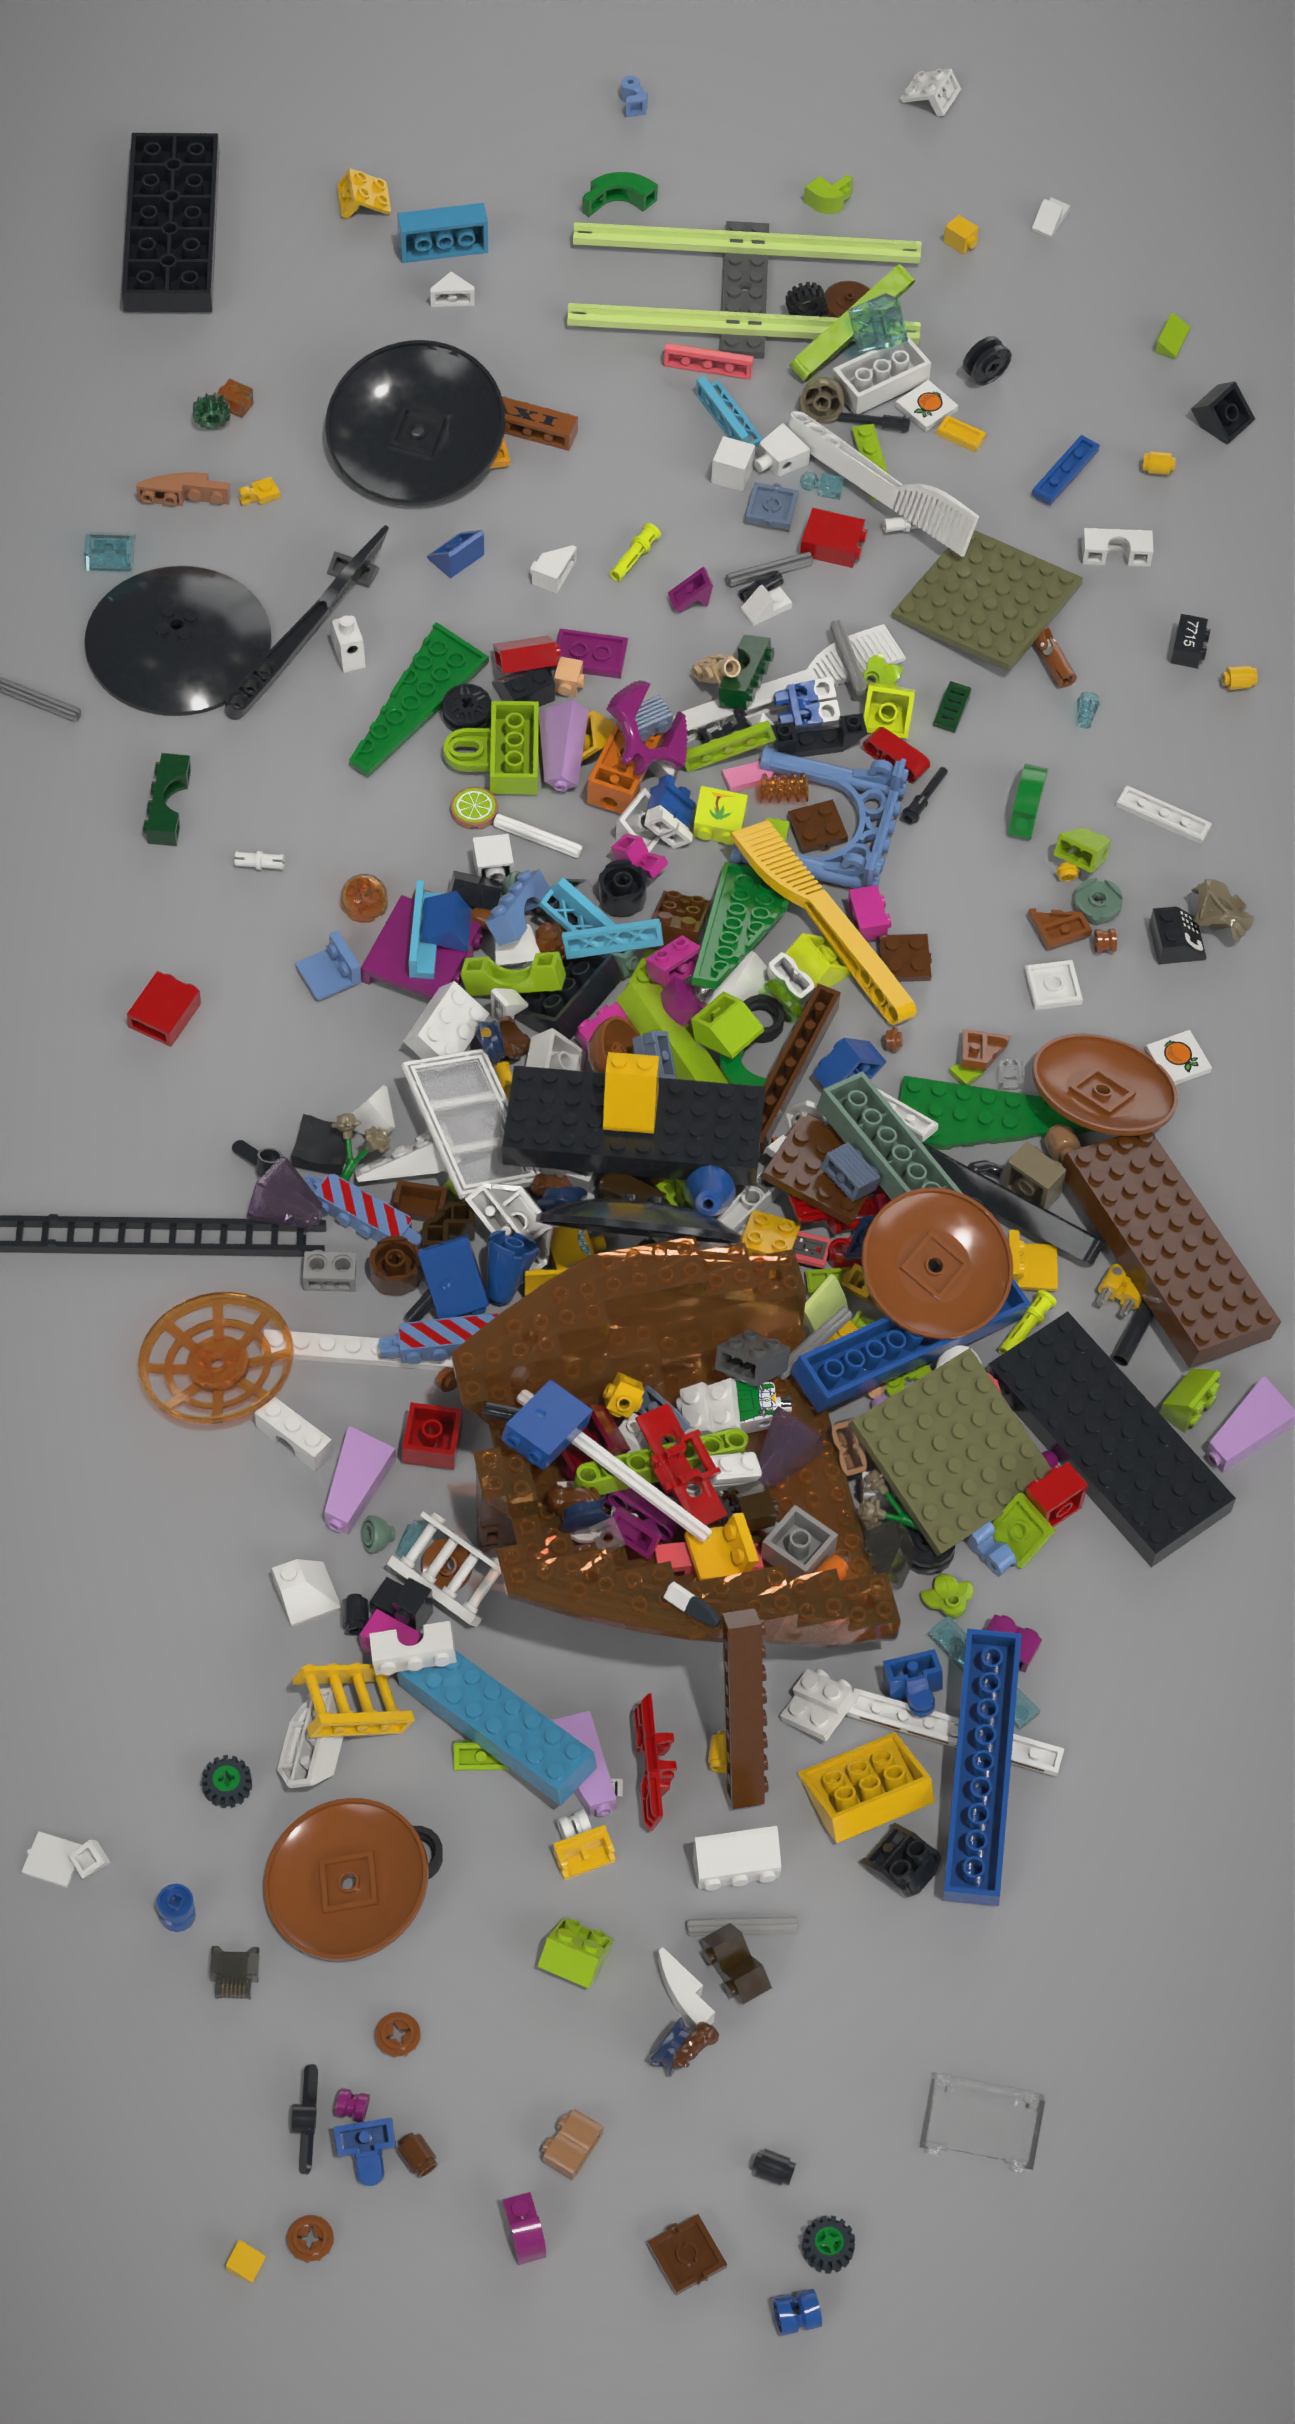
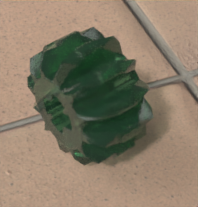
M216 392L212 395L206 393L205 397L198 396L197 401L193 402V418L200 428L206 427L209 430L211 427H215L218 429L219 425L225 426L226 421L230 420V404L224 398V395L218 396Z

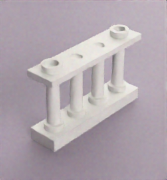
M423 1511L420 1516L429 1522L406 1556L403 1555L400 1559L392 1555L387 1565L406 1579L410 1577L432 1589V1596L435 1600L468 1624L477 1627L483 1619L476 1614L479 1610L477 1609L478 1605L499 1575L502 1574L504 1576L501 1560L497 1556L494 1560L448 1528L444 1525L447 1520L433 1511L430 1515ZM437 1529H439L450 1538L428 1570L423 1571L421 1574L414 1569L416 1565L414 1562ZM460 1544L471 1553L448 1586H444L441 1589L435 1584L437 1580L435 1577L457 1545ZM481 1559L492 1568L469 1601H465L462 1604L455 1599L458 1595L456 1592L477 1561Z

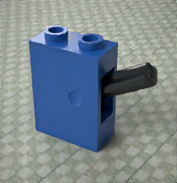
M468 1234L418 1250V1256L429 1289L405 1314L407 1321H420L434 1305L439 1319L460 1317L468 1312H471V1315H476L486 1311L485 1307L489 1306L490 1301Z
M551 1379L522 1408L486 1401L482 1409L484 1417L508 1421L501 1440L508 1447L518 1451L530 1463L537 1465L542 1470H545L588 1426L593 1412L590 1407Z

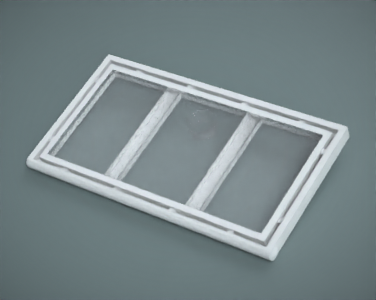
M483 1049L408 1061L401 1064L459 1199H465L483 1183L523 1186L524 1188L532 1186L534 1177L541 1173L539 1168L503 1165L502 1143L509 1102L488 1055Z

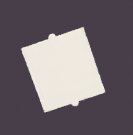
M38 1831L32 1848L27 1850L28 1857L21 1873L68 1888L74 1871H76L68 1855L82 1845Z

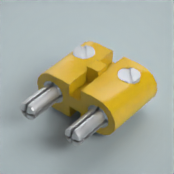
M1112 1264L1098 1287L1100 1296L1097 1304L1104 1306L1108 1299L1114 1301L1117 1298L1121 1300L1120 1305H1123L1120 1315L1127 1317L1131 1309H1137L1140 1306L1143 1298L1122 1266Z

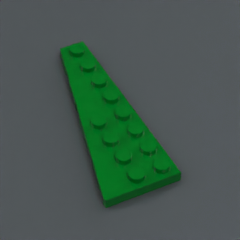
M435 622L430 634L423 640L420 650L413 656V661L407 671L403 672L390 693L387 703L380 709L379 716L370 725V730L364 740L360 741L350 757V766L366 777L370 776L443 706V698L447 691L454 686L467 684L489 663V656Z

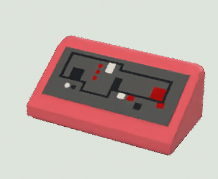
M799 1231L789 1260L824 1268L829 1254L831 1239Z

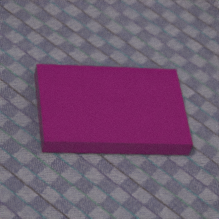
M559 629L556 644H559L561 657L583 661V674L621 679L628 638ZM558 665L552 666V670H556Z

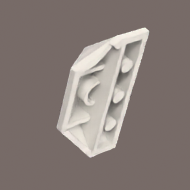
M483 1183L465 1198L491 1233L503 1230L506 1231L505 1235L513 1236L514 1232L528 1236L537 1243L536 1249L539 1248V1252L529 1271L537 1268L542 1269L548 1264L554 1226L535 1222L536 1214L541 1213L542 1210L523 1186Z
M332 1688L320 1689L327 1712L331 1714L340 1713ZM310 1694L308 1695L309 1699L300 1706L289 1722L277 1768L289 1788L313 1786L333 1776L344 1737L309 1738L306 1728L316 1716Z

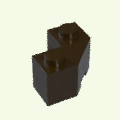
M448 1202L441 1208L442 1211L432 1219L428 1218L423 1223L422 1248L467 1234L469 1239H475V1212L467 1202Z
M759 1480L728 1488L727 1499L730 1501L728 1504L730 1506L734 1505V1514H744L749 1532L775 1526L776 1515H779L778 1503L776 1499L772 1500L769 1490Z
M729 1923L702 1938L705 1950H703L704 1957L710 1965L714 1966L722 1978L725 1990L731 1998L735 1997L744 2005L772 1988L763 1964L751 1956L742 1932L734 1925Z

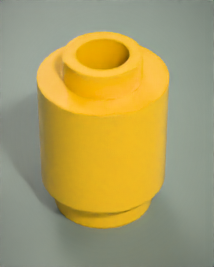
M1150 451V453H1144L1143 471H1148V474L1170 475V471H1175L1176 458L1171 457L1172 453Z
M1250 665L1226 667L1225 672L1222 673V684L1228 690L1249 689L1252 686H1256L1258 682L1256 667H1250Z
M718 1731V1734H714L711 1737L708 1763L710 1764L709 1769L711 1771L726 1774L725 1731Z

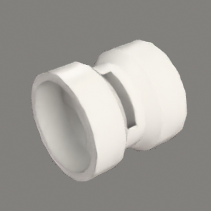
M584 1809L575 1811L574 1815L570 1817L564 1815L557 1818V1825L563 1840L592 1829Z

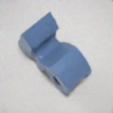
M625 76L621 80V99L626 103V117L646 115L648 93L644 92L643 87L640 86V80L636 76Z
M989 1521L982 1528L971 1534L967 1544L973 1553L980 1556L981 1561H986L988 1567L995 1575L1001 1576L1007 1569L1016 1565L1017 1560L1013 1551L1006 1543L993 1540L995 1529L991 1521Z

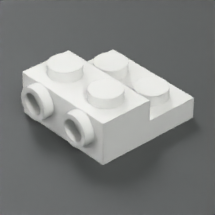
M732 1378L711 1385L701 1382L680 1389V1397L676 1400L677 1408L690 1423V1427L685 1431V1434L697 1429L700 1430L701 1436L729 1429H741L736 1381Z
M807 1669L794 1686L793 1692L795 1696L781 1713L780 1717L782 1722L823 1741H827L856 1701L852 1687L843 1679H838L837 1682L831 1680L829 1675L821 1669H816L815 1672Z

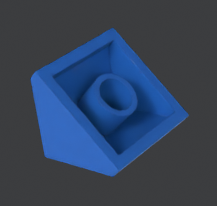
M482 530L460 532L427 555V558L451 579L484 555V533Z
M456 891L424 899L420 941L467 952L472 909Z

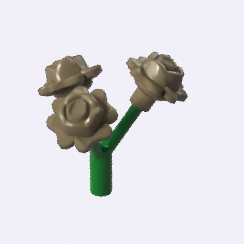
M344 1113L341 1116H337V1122L333 1123L331 1127L341 1131L343 1139H346L348 1162L340 1177L349 1182L358 1162L367 1153L371 1154L374 1150L384 1153L391 1146L389 1144L390 1137L388 1132L380 1127L372 1126L364 1131L367 1143L364 1146V1150L354 1159L351 1138H353L352 1130L362 1122L361 1120H356L354 1114Z
M879 1468L872 1470L864 1479L866 1482V1486L863 1489L864 1492L870 1490L878 1491L881 1496L886 1497L898 1515L886 1513L885 1510L880 1509V1501L875 1496H871L868 1500L860 1503V1508L857 1510V1523L860 1532L864 1533L865 1537L873 1538V1532L876 1531L877 1527L896 1523L919 1530L911 1516L905 1514L890 1495V1489L886 1485L887 1480Z

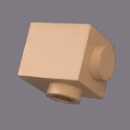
M566 657L559 659L554 676L555 693L564 696H577L578 689L583 688L585 682L583 661Z

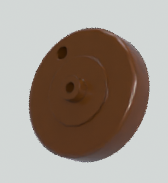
M847 280L834 283L824 293L827 301L825 314L828 317L839 318L864 296L870 288L857 281Z

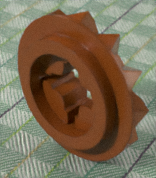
M402 2012L386 2015L379 2021L375 2030L376 2044L383 2054L387 2053L394 2058L397 2056L406 2057L408 2053L416 2050L421 2038V2031L417 2021L409 2014ZM393 2026H395L400 2033H406L402 2036L403 2041L401 2045L396 2038H390L393 2036Z
M316 2215L300 2217L290 2226L287 2234V2244L291 2253L296 2259L307 2263L316 2260L320 2261L326 2254L330 2253L334 2243V2234L330 2224L322 2217ZM311 2228H313L314 2236L319 2240L318 2242H313L310 2250H308L306 2241L302 2239L303 2237H308Z

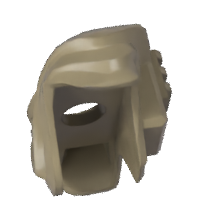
M1205 879L1204 883L1198 884L1197 887L1191 889L1193 893L1199 894V904L1195 916V921L1199 926H1208L1212 931L1230 928L1232 938L1236 942H1239L1241 937L1245 936L1247 930L1253 924L1254 917L1244 911L1247 908L1246 904L1238 895L1232 897L1227 886L1214 879Z

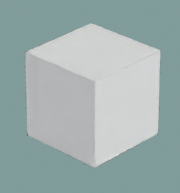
M723 436L713 458L711 483L743 492L754 468L755 445Z
M509 834L473 838V863L477 876L499 880L502 885L506 876L514 872Z

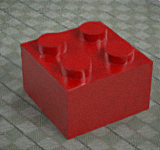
M411 1402L402 1445L403 1463L454 1470L463 1425V1409Z
M1066 1462L1061 1467L1059 1465L1054 1466L1043 1479L1032 1481L1026 1488L1025 1496L1052 1527H1055L1082 1508L1088 1484L1071 1464Z

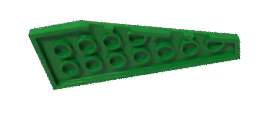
M724 863L693 974L692 985L717 989L788 910L790 901L772 889L750 866Z
M911 1076L903 1077L900 1102L938 1123V1130L924 1141V1143L937 1150H949L953 1146L964 1145L965 1148L974 1147V1144L986 1142L998 1144L1023 1141L1035 1136L1044 1138L1048 1130L1058 1124L1072 1127L1075 1134L1096 1132L1065 1118L1055 1111L1041 1096Z

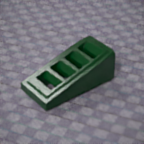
M952 681L949 682L933 726L953 733L956 732L970 700V687ZM942 716L953 719L954 722L943 719Z

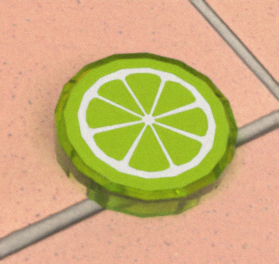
M768 979L763 984L766 991L773 998L777 999L793 1017L798 1019L802 1015L804 1010L801 1005L793 1000L788 992L775 980Z

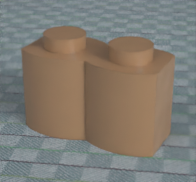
M854 1417L837 1421L832 1427L834 1443L840 1450V1464L847 1476L864 1472L869 1465L867 1450L849 1425L855 1419Z
M576 2109L570 2115L564 2114L557 2126L560 2130L555 2138L549 2137L542 2148V2152L545 2153L543 2163L571 2180L575 2178L587 2157L595 2148L603 2135L604 2129L602 2125Z

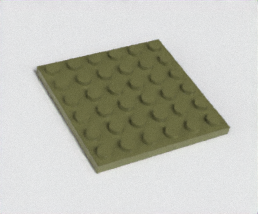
M974 530L965 556L962 557L950 548H947L892 611V619L1010 671L1039 637L1043 629L1049 625L1083 584V577Z
M971 1348L849 1423L937 1556L982 1528L987 1522H992L1004 1514L1003 1510L1018 1493L1026 1495L1027 1486L1035 1479L1041 1480L1046 1477L1047 1473L1052 1469Z

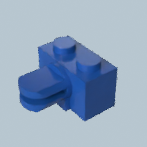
M935 1649L883 1661V1679L889 1698L895 1700L906 1698L914 1716L926 1717L932 1714L935 1708V1698L932 1692L943 1689V1672Z
M385 2118L334 2127L338 2157L353 2155L357 2179L366 2186L379 2184L385 2175L382 2150L397 2148L393 2119Z

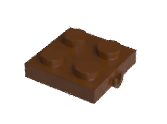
M833 799L788 811V819L802 854L819 849L827 851L831 846L848 842L847 832Z
M928 934L879 935L880 954L878 956L898 982L931 981L930 963H932L931 953H929Z
M699 2214L679 2225L677 2223L667 2227L666 2232L648 2241L647 2244L676 2296L697 2284L699 2286L701 2282L708 2281L709 2277L727 2268L725 2259Z

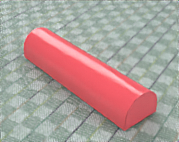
M666 343L663 366L751 379L754 356Z

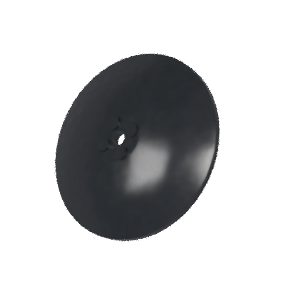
M409 340L398 342L366 355L341 378L330 398L325 423L326 439L330 454L341 474L364 494L376 500L395 505L422 506L433 504L465 491L478 481L492 465L500 450L505 432L504 403L497 383L490 372L467 352L455 346L436 341ZM415 428H422L424 430L419 436L412 434Z
M193 566L156 568L121 582L110 590L97 604L88 620L85 632L87 662L92 674L103 689L129 707L163 716L200 714L226 705L230 693L271 649L272 643L268 616L260 601L249 589L225 574ZM174 625L182 626L179 630H174L171 627Z
M623 1194L621 1199L592 1198L564 1203L536 1214L535 1222L547 1225L634 1236L725 1244L743 1243V1236L718 1219L690 1208L664 1203V1198L653 1196L647 1197V1201L638 1200V1195Z

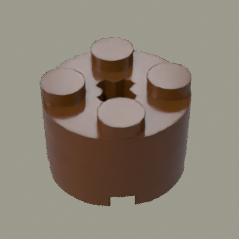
M388 1236L378 1242L379 1244L370 1252V1276L378 1292L384 1295H402L416 1290L422 1273L418 1246L415 1243L412 1244L403 1236Z

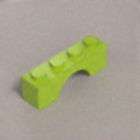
M559 952L535 953L533 962L528 967L520 970L503 968L493 962L489 956L465 958L461 971L466 992L470 996L491 995V990L494 988L514 989L518 993L562 990L566 976Z

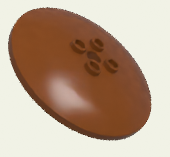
M1094 1034L1061 1036L1042 1046L1033 1062L1032 1077L1035 1087L1042 1098L1065 1118L1097 1132L1120 1136L1147 1134L1166 1125L1173 1117L1177 1107L1178 1093L1176 1086L1162 1065L1156 1063L1150 1055L1137 1047L1111 1037Z
M920 1188L901 1194L891 1200L877 1213L864 1237L861 1263L864 1281L870 1296L889 1320L907 1332L924 1338L939 1340L955 1339L969 1335L991 1321L1000 1311L1008 1297L1013 1279V1257L1008 1239L998 1221L984 1206L960 1192L944 1188ZM930 1260L937 1261L940 1265V1272H932L928 1267V1262Z
M345 1798L326 1802L298 1817L276 1842L268 1859L264 1877V1896L268 1913L283 1937L294 1947L308 1955L331 1961H346L366 1957L393 1943L416 1918L428 1887L429 1866L427 1854L420 1836L414 1827L393 1808L383 1803L363 1798ZM346 1878H356L354 1887L351 1889L343 1888V1882Z

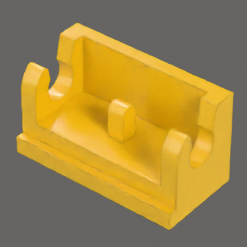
M605 1825L553 1843V1855L564 1880L616 1861L613 1853L615 1850Z

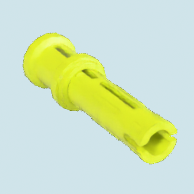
M645 523L642 527V532L632 539L628 551L609 572L613 580L621 582L642 554L648 553L651 548L650 545L654 540L656 541L661 537V532L655 525Z
M1038 1290L1036 1298L1027 1312L999 1346L998 1350L1001 1355L1025 1340L1036 1325L1042 1324L1048 1310L1055 1307L1057 1301L1049 1292Z

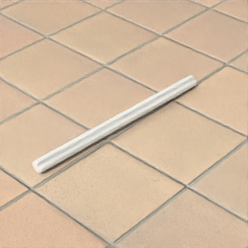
M523 1389L516 1400L524 1406L534 1395L528 1390ZM581 1432L571 1442L701 1542H705L712 1533L710 1528L586 1434Z

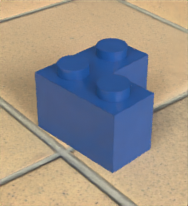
M843 1038L835 1043L834 1049L828 1056L820 1060L813 1074L827 1088L862 1071L869 1079H872L884 1066L886 1060L870 1041Z

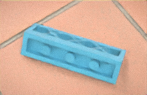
M705 376L697 378V397L727 437L753 444L755 448L758 447L763 438L721 382L718 380L710 384ZM749 436H753L755 440L749 442Z
M564 877L556 881L537 904L568 932L577 931L578 929L583 930L617 925ZM552 895L559 901L560 909H554L547 903ZM567 913H573L577 917L578 925H572L568 922Z
M417 880L409 955V978L434 979L437 945L420 941L424 899L440 895L441 893L424 892V881Z
M659 918L562 933L567 959L664 945Z

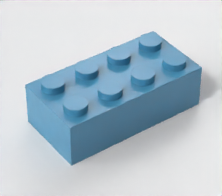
M484 203L397 213L398 246L402 263L488 253V219Z

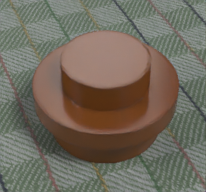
M897 1027L886 1031L887 1050H893V1052H898L899 1047H903V1034L898 1032Z
M443 1368L436 1377V1383L443 1392L454 1390L459 1385V1380L455 1377L453 1368Z

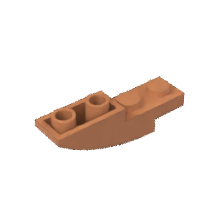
M184 472L166 474L149 478L136 484L138 502L183 507L184 500L229 505L231 499L230 484L228 482L210 481L208 473Z

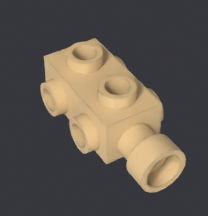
M721 653L710 655L692 664L694 677L699 682H708V684L718 683L720 685L724 676L736 677L741 670L739 661L732 654L723 656Z

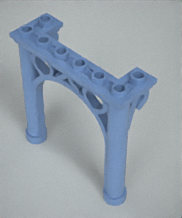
M765 746L760 769L838 788L851 798L857 808L859 826L852 840L844 848L825 856H808L795 853V856L800 858L799 861L803 862V866L807 867V871L811 872L810 875L815 877L814 879L854 889L878 886L879 874L883 871L885 858H882L883 853H888L891 841L887 838L889 834L893 835L896 821L893 818L894 816H899L901 802H898L899 797L904 798L907 787L906 781L909 770L905 769L906 759L902 758L901 761H896L895 766L885 760H875L872 762L870 769H850L777 752L774 748ZM856 790L865 791V792H864L863 794L859 795V793H858ZM869 799H877L881 805L876 810H870L864 803ZM882 816L879 828L875 827L870 819H878ZM875 840L872 852L864 845L866 841ZM734 843L731 862L741 864V862L748 863Z

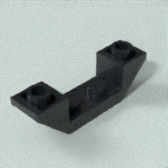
M863 713L839 716L838 728L796 733L793 722L771 725L776 740L773 741L774 746L790 755L798 757L843 752L867 735Z

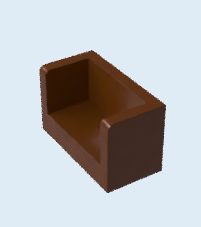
M402 1180L397 1181L393 1207L409 1215L411 1220L425 1222L428 1218L432 1219L448 1203L447 1187Z

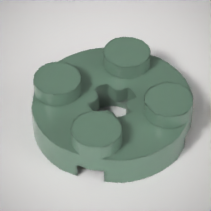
M1097 878L1088 879L1078 886L1073 904L1076 911L1082 912L1086 920L1096 926L1109 922L1119 915L1122 907V892L1111 881L1105 880V882L1097 881ZM1094 898L1098 900L1103 899V902L1101 904L1095 903Z

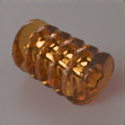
M794 772L790 774L789 779L786 773H782L779 780L776 773H772L770 780L767 774L763 773L759 782L760 804H762L764 797L767 798L768 803H771L773 796H776L778 803H781L783 796L786 797L787 803H790L792 796H795L797 803L800 802L801 796H804L806 802H808L809 788L805 773L801 772L798 779Z

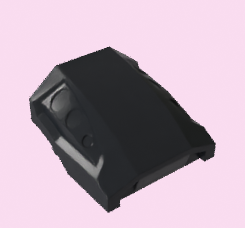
M894 1822L890 1832L867 1858H863L860 1862L868 1871L902 1891L906 1897L919 1894L934 1877L941 1861V1855L938 1850L927 1844L916 1833Z

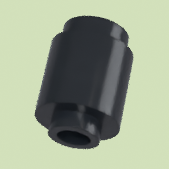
M350 1594L341 1601L342 1625L346 1630V1634L359 1636L369 1621L368 1599L362 1597L361 1594Z
M764 2149L763 2154L757 2152L752 2169L757 2170L756 2177L780 2186L782 2183L789 2185L796 2163L790 2161L791 2158Z

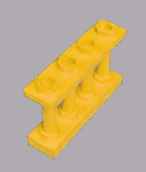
M360 1662L350 1665L331 1663L324 1666L307 1664L301 1667L292 1679L294 1685H307L315 1708V1719L306 1728L309 1738L403 1734L415 1721L412 1710L400 1711V1709H397L387 1680L391 1675H376L373 1664H361ZM365 1682H377L386 1709L385 1712L374 1710ZM342 1683H354L363 1712L354 1713V1711L350 1710ZM318 1684H331L340 1713L331 1714L327 1712Z

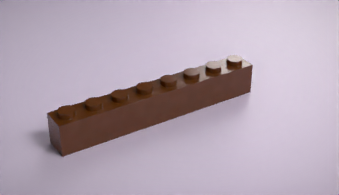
M818 983L764 1085L765 1104L759 1159L839 1009L841 992Z
M755 1608L722 1613L726 1793L732 1809L765 1804V1793L769 1791L767 1777L764 1776V1771L768 1770L767 1756L764 1754V1749L768 1748L766 1733L763 1732V1726H767V1715L765 1709H763V1704L767 1703L766 1690L763 1687V1681L767 1680L765 1666L762 1664V1659L766 1658V1648L764 1642H762V1636L766 1635L764 1620L759 1619Z

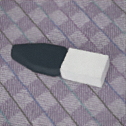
M672 1582L663 1597L682 1611L686 1610L687 1614L698 1622L713 1627L719 1626L722 1618L708 1603L699 1597H695L694 1594L676 1582Z

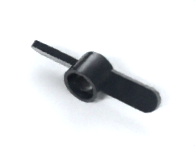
M237 1140L233 1143V1152L256 1167L258 1176L265 1179H275L278 1177L297 1190H305L306 1186L302 1185V1182L281 1169L283 1155L279 1150L264 1148L259 1151L243 1140Z
M315 2064L305 2066L302 2104H293L291 2132L301 2133L299 2172L306 2175L310 2173L312 2168L313 2141L316 2131L318 2068Z

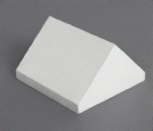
M646 788L641 789L617 819L616 841L626 833L643 838L650 852L660 840V836H657L644 825L651 796Z

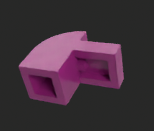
M675 976L661 992L664 1010L682 1027L686 1024L692 1026L691 1018L708 1005L696 999L694 986Z
M531 2192L503 2199L502 2203L510 2228V2239L518 2265L546 2258L544 2235Z

